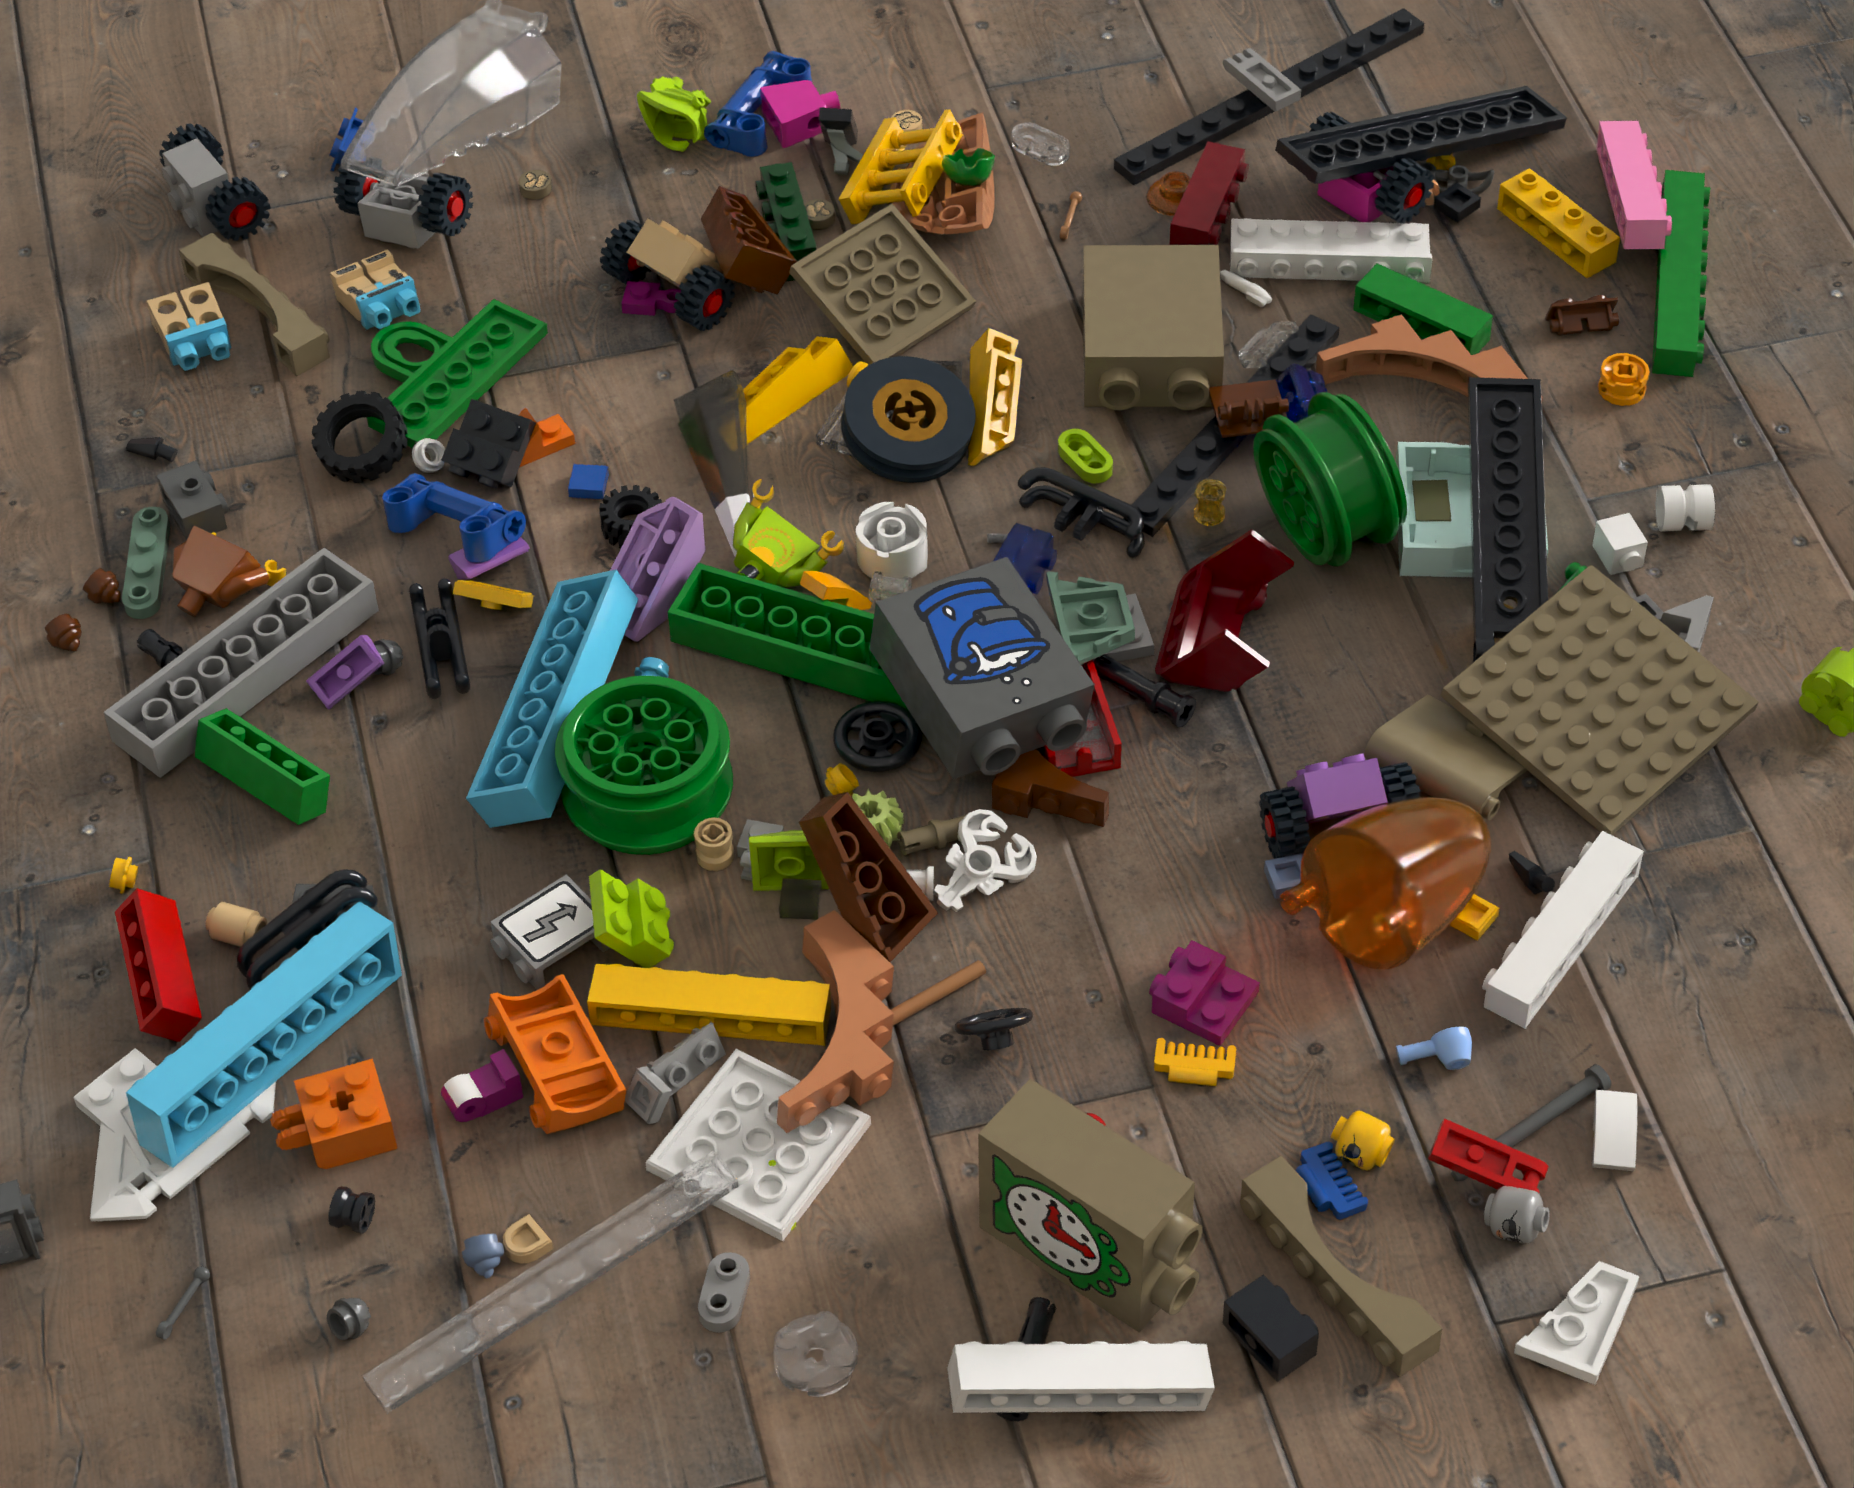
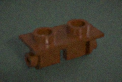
M1597 295L1583 301H1573V299L1568 298L1561 299L1551 304L1545 316V321L1550 320V332H1556L1557 335L1582 333L1581 321H1586L1588 332L1612 330L1614 326L1619 325L1618 313H1612L1618 302V297L1607 298L1604 295Z

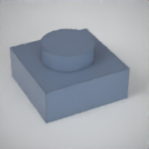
M1302 853L1264 862V872L1275 899L1312 892L1313 881Z

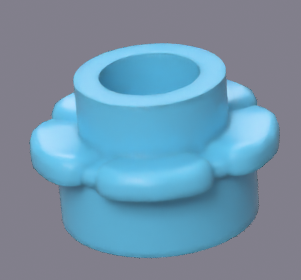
M654 657L644 658L641 661L640 667H636L634 671L635 676L669 677V666L667 663Z

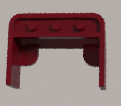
M1251 529L1191 568L1182 577L1177 586L1155 667L1156 674L1169 683L1228 692L1232 689L1237 690L1244 682L1267 669L1270 662L1241 641L1239 634L1244 615L1252 610H1258L1265 603L1268 583L1294 566V561Z

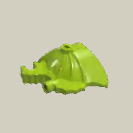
M661 76L659 79L655 78L653 80V83L650 85L651 92L640 91L637 93L638 105L646 125L656 140L671 150L683 152L690 143L687 140L674 141L672 140L673 136L693 139V143L698 140H705L704 129L707 126V110L705 107L711 104V101L703 90H693L690 92L682 89L683 80L681 78L673 77L671 79Z

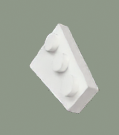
M1599 1261L1568 1291L1567 1297L1553 1311L1549 1310L1540 1319L1539 1325L1528 1336L1524 1335L1516 1343L1514 1353L1595 1385L1633 1297L1639 1276Z

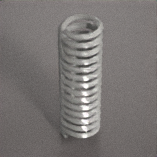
M987 534L988 543H992V541L997 543L998 540L999 544L1003 540V544H1007L1008 540V544H1012V541L1013 544H1017V542L1022 544L1024 535Z

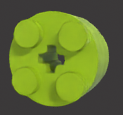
M1836 647L1804 679L1799 704L1803 710L1813 714L1820 722L1828 725L1833 734L1845 737L1849 733L1854 732V648L1848 652L1841 651L1842 647Z

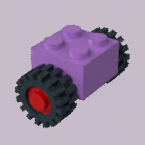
M1358 754L1332 763L1333 767L1331 768L1328 767L1327 761L1305 766V769L1296 771V778L1287 782L1288 787L1263 792L1260 795L1261 800H1259L1261 808L1260 817L1263 820L1261 825L1262 830H1265L1264 837L1266 842H1268V848L1272 852L1273 858L1301 853L1307 854L1310 849V835L1307 830H1309V824L1367 812L1377 808V817L1381 818L1380 824L1386 834L1395 835L1420 829L1421 825H1423L1421 817H1424L1423 810L1421 809L1423 802L1422 798L1419 797L1420 788L1419 785H1416L1417 779L1415 774H1412V768L1406 762L1379 768L1377 758L1365 760L1364 754Z

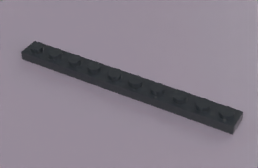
M1311 314L1246 383L1276 379L1281 398H1283L1317 361V353L1328 349L1337 340L1340 327ZM1214 416L1133 502L1132 506L1138 509L1144 518L1142 532L1153 537L1247 435L1222 438L1216 416Z

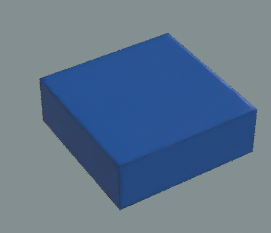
M573 464L568 486L569 497L603 499L609 476L608 466Z

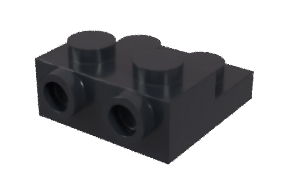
M471 399L460 430L453 428L441 461L450 465L449 472L468 478L471 472L479 475V483L497 489L499 483L512 487L536 422Z

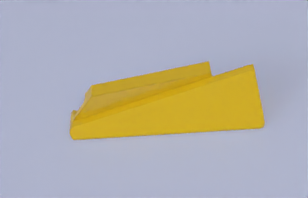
M990 328L985 331L970 350L969 393L974 402L976 416L968 448V465L975 466L982 459L1008 448L1015 438L1022 359L1014 356L1018 346V339Z

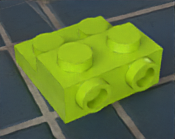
M601 869L590 875L589 884L595 939L643 968H651L668 958L673 950L674 942L669 938L667 922L670 918V910L666 907L663 893L639 878L625 885L621 880L612 877Z

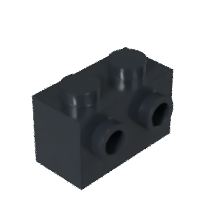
M1264 1275L1224 1301L1222 1324L1277 1382L1316 1356L1319 1337L1316 1324L1308 1315L1301 1314L1291 1304L1287 1293L1279 1285L1274 1286Z

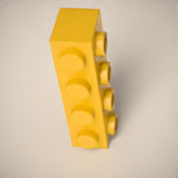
M1529 168L1500 184L1497 209L1585 278H1589L1616 263L1620 237Z

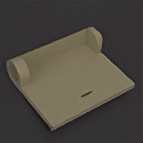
M1428 694L1379 727L1371 736L1364 752V757L1367 760L1377 758L1380 767L1403 762L1408 763V766L1412 768V774L1416 776V785H1419L1421 791L1479 824L1486 819L1490 821L1498 812L1501 801L1498 800L1500 791L1528 771L1459 711Z

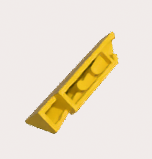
M817 336L806 349L787 347L720 410L719 418L723 426L717 429V433L727 449L732 453H736L849 375L853 365L839 341L835 338Z

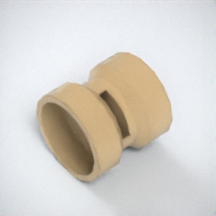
M708 818L701 821L694 831L698 864L709 871L723 870L730 866L734 859L731 826L727 821L720 818Z

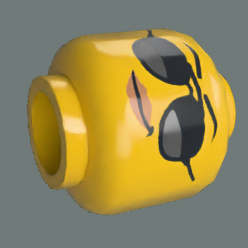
M1360 1110L1353 1112L1348 1119L1341 1116L1331 1135V1138L1337 1141L1335 1146L1336 1156L1365 1171L1371 1170L1375 1165L1382 1167L1395 1141V1138L1390 1136L1391 1128L1387 1123Z

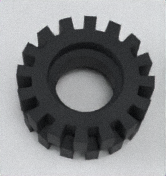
M627 485L621 486V492L618 493L614 489L610 491L611 497L604 496L603 503H600L599 506L601 529L605 540L609 539L611 545L614 546L618 543L621 549L635 521L621 518L627 515H638L662 503L659 495L656 492L651 494L648 487H644L640 491L639 485H633V490H628Z

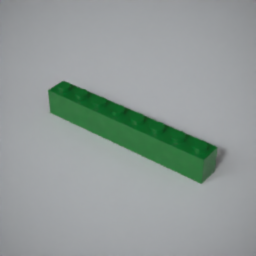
M1665 170L1661 199H1666V216H1671L1672 231L1670 236L1665 237L1664 249H1658L1652 373L1693 377L1695 364H1702L1704 343H1698V340L1703 341L1705 320H1699V317L1704 318L1706 298L1700 297V295L1705 294L1707 275H1702L1701 272H1706L1708 253L1702 252V250L1707 249L1709 231L1703 230V228L1707 229L1709 209L1704 207H1708L1710 187H1704L1705 173Z

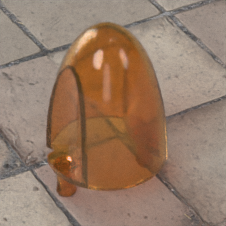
M1424 797L1399 800L1360 812L1322 831L1310 841L1301 861V881L1290 890L1281 893L1280 899L1285 900L1281 902V906L1290 915L1299 913L1306 906L1314 909L1320 919L1319 930L1339 952L1350 960L1373 969L1385 970L1399 967L1439 937L1461 914L1478 890L1485 876L1491 854V836L1488 826L1483 817L1472 807L1447 798Z

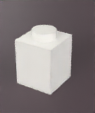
M1630 513L1596 522L1592 546L1610 575L1643 567L1648 542Z

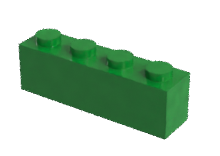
M1378 263L1355 286L1354 311L1378 322L1402 314L1421 340L1452 330L1471 355L1479 353L1490 341L1493 321L1492 314Z
M227 708L198 719L195 758L297 825L326 813L330 775Z

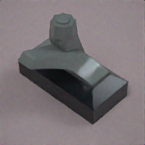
M820 107L819 122L825 142L831 145L836 161L834 173L846 175L850 166L848 159L859 163L863 157V154L850 146L857 144L858 135L852 109Z

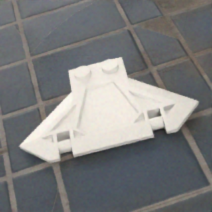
M136 1048L129 1052L73 1097L76 1106L100 1126L90 1214L91 1222L147 1219L157 1211V1207L151 1202L157 1196L163 1194L169 1199L173 1198L250 1134V1131L244 1126L253 1118L264 1123L272 1116V1113H274L276 1082L172 1168L138 1143L126 1091L137 1080L144 1078L157 1066ZM145 1181L148 1182V1184H146L140 1190L137 1189Z

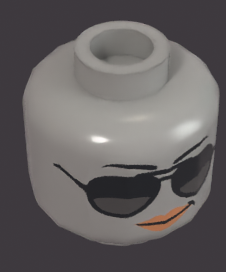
M1502 1186L1496 1194L1491 1193L1485 1206L1484 1221L1485 1225L1490 1226L1492 1234L1498 1239L1531 1243L1539 1232L1546 1231L1549 1223V1208L1543 1207L1542 1198L1537 1191Z

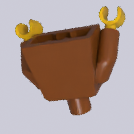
M193 526L188 539L175 547L173 552L172 578L186 591L177 607L193 617H196L205 601L220 608H225L231 601L252 589L266 584L272 587L286 576V569L281 568L277 570V562L272 559L265 562L264 568H260V563L247 550L216 536L215 532L209 533Z

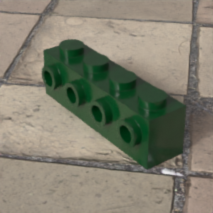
M788 162L760 167L761 180L755 181L758 200H763L761 202L763 219L769 221L767 224L798 262L816 251L817 247L793 164ZM790 274L786 282L795 281V279Z

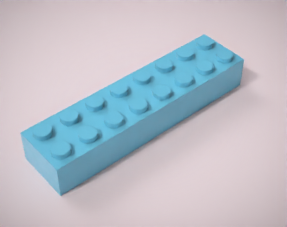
M617 570L557 582L466 797V800L490 828L551 818L565 783L560 776L555 760V741L558 731L566 716L577 703L591 691L605 684L638 602L637 596Z
M357 902L348 911L340 914L320 934L312 937L293 956L285 959L265 979L256 983L243 997L233 1005L225 1008L221 1015L210 1024L197 1031L188 1042L173 1054L168 1055L161 1064L144 1078L137 1080L126 1091L139 1145L170 1167H175L402 976L393 922L362 902Z

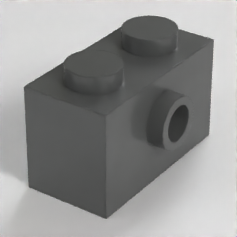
M196 460L156 475L162 500L186 540L193 526L209 533H217L227 529L224 514L229 512L227 503L222 493L215 494L216 488L208 471L203 473Z

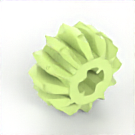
M867 789L864 796L853 793V800L889 848L892 841L900 840L897 838V833L902 831L904 816L896 798H887L884 790L877 795H872L869 789Z

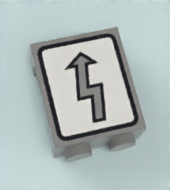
M567 874L491 921L493 939L490 942L495 953L501 959L507 958L513 964V968L520 980L524 983L530 982L536 990L545 986L543 974L545 968L589 940L602 952L610 948L595 939L591 899Z

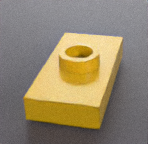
M457 580L453 590L455 595L481 600L480 606L496 610H502V605L531 608L534 597L529 592L472 580Z

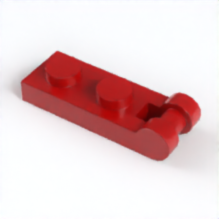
M1445 1118L1440 1124L1428 1156V1160L1497 1190L1502 1186H1511L1534 1190L1540 1193L1537 1186L1539 1181L1545 1179L1548 1171V1165L1544 1161ZM1514 1169L1522 1172L1524 1175L1522 1180L1512 1176Z

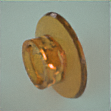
M1179 171L1164 174L1160 180L1153 183L1148 189L1146 195L1148 204L1161 214L1174 216L1191 177Z

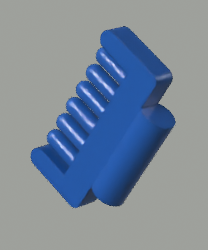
M1325 1142L1303 1150L1300 1157L1302 1165L1296 1168L1295 1171L1307 1183V1194L1319 1212H1324L1330 1208L1336 1219L1341 1220L1367 1209L1368 1199L1362 1197L1361 1192H1355L1357 1185L1350 1184L1352 1183V1177L1346 1176L1348 1173L1347 1169L1341 1168L1343 1163L1337 1160L1338 1157L1335 1153H1332L1333 1143Z

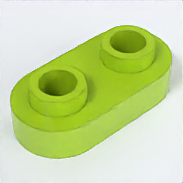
M1069 429L1061 433L1058 438V454L1081 479L1089 483H1102L1112 476V456L1087 431Z

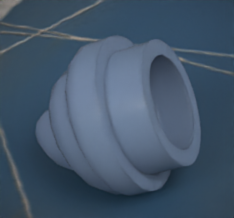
M483 1234L464 1240L465 1250L462 1251V1257L465 1264L473 1268L477 1274L484 1276L486 1279L490 1278L494 1273V1268L500 1263V1257L504 1254L503 1244L498 1243L497 1234Z

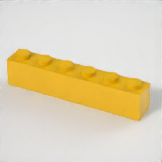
M596 964L587 1004L591 1025L691 1034L694 1028L701 1029L703 1026L713 1023L720 1037L825 1046L831 1013L830 984L818 983L816 981L801 982L780 980L774 977L755 978L737 974H709L694 970L687 972L664 970L658 967L641 968L621 964Z

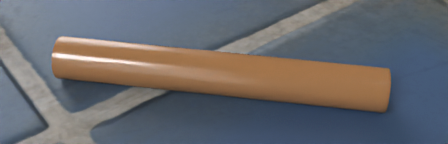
M977 960L890 1009L894 1013L893 1026L986 974L983 963Z

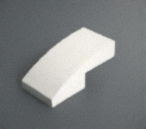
M1606 1090L1595 1091L1592 1167L1634 1171L1637 1141L1636 1093Z

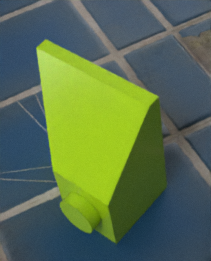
M789 830L749 837L753 891L829 889L802 830Z

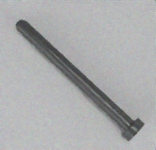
M1597 1064L1592 1065L1585 1070V1078L1495 1140L1514 1147L1594 1091H1607L1611 1088L1612 1084L1609 1075L1601 1066ZM1452 1170L1451 1172L1452 1177L1456 1181H1464L1468 1178Z

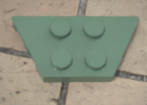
M1046 572L1047 587L1058 632L1081 665L1135 640V627L1123 584L1108 581L1098 582L1094 579L1080 576L1077 583L1058 580V572Z

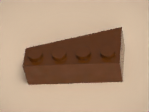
M719 186L701 217V222L724 277L746 284L758 293L768 291L778 295L790 275L791 265L797 262L744 194Z
M848 792L822 798L799 821L801 829L842 917L891 962L938 912Z

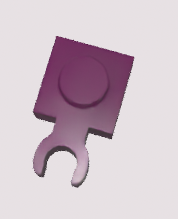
M627 281L621 303L622 313L655 316L657 309H663L668 313H675L677 309L674 308V303L679 301L675 299V295L680 293L681 290L674 288L662 291L660 283Z

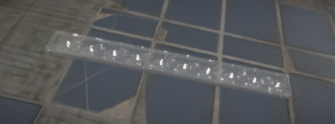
M715 1151L710 1152L364 1374L363 1379L366 1386L387 1414L738 1188L737 1177Z

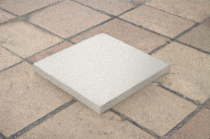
M735 1049L645 1162L646 1170L783 1242L869 1128L871 1116L842 1103L837 1107L832 1106L820 1113L809 1124L805 1126L800 1125L786 1133L777 1124L778 1097L795 1087L800 1080Z

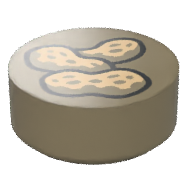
M530 170L523 173L519 178L520 193L525 198L532 200L548 196L552 191L550 175L543 170Z
M815 199L804 205L811 229H825L834 223V206L829 201Z

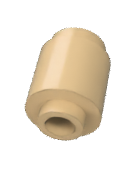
M226 902L219 903L216 908L213 907L206 919V929L209 930L211 939L239 947L267 925V919L260 916L258 911Z

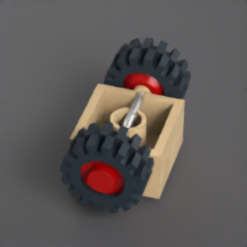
M647 219L644 225L635 220H627L626 224L624 222L618 224L619 230L614 228L611 231L613 236L611 239L606 238L605 243H607V247H602L601 253L604 256L600 257V263L603 264L601 267L607 274L627 284V281L638 282L639 279L643 280L646 278V271L649 273L653 271L682 289L680 293L675 295V299L679 300L674 303V308L677 309L675 313L680 319L701 331L712 329L713 324L718 325L720 323V317L725 318L727 315L725 312L726 308H731L732 302L729 300L735 296V292L732 291L735 285L732 283L733 280L724 277L720 265L715 262L717 260L716 255L703 247L704 245L689 235L681 234L678 229L662 220L660 225L650 219Z

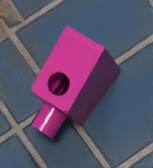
M809 80L760 88L762 114L782 148H787L822 133L819 122L820 107L840 109V101L836 91L820 95L812 81Z

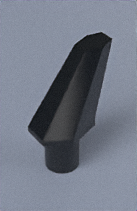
M161 437L130 439L126 446V451L154 460L159 456L173 462L177 455V449L163 444L164 440Z
M1516 851L1509 853V861L1525 886L1536 895L1542 891L1550 892L1554 889L1555 882L1553 878L1548 877L1540 866Z

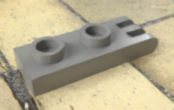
M1252 48L1243 50V54L1239 52L1233 55V59L1229 57L1223 60L1224 69L1275 112L1301 100V89Z

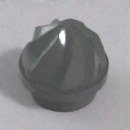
M380 639L373 643L385 663L374 674L391 675L402 666L403 650L395 641Z
M341 1298L327 1312L329 1328L341 1340H346L347 1338L356 1339L361 1336L369 1326V1319L371 1318L369 1307L360 1298Z

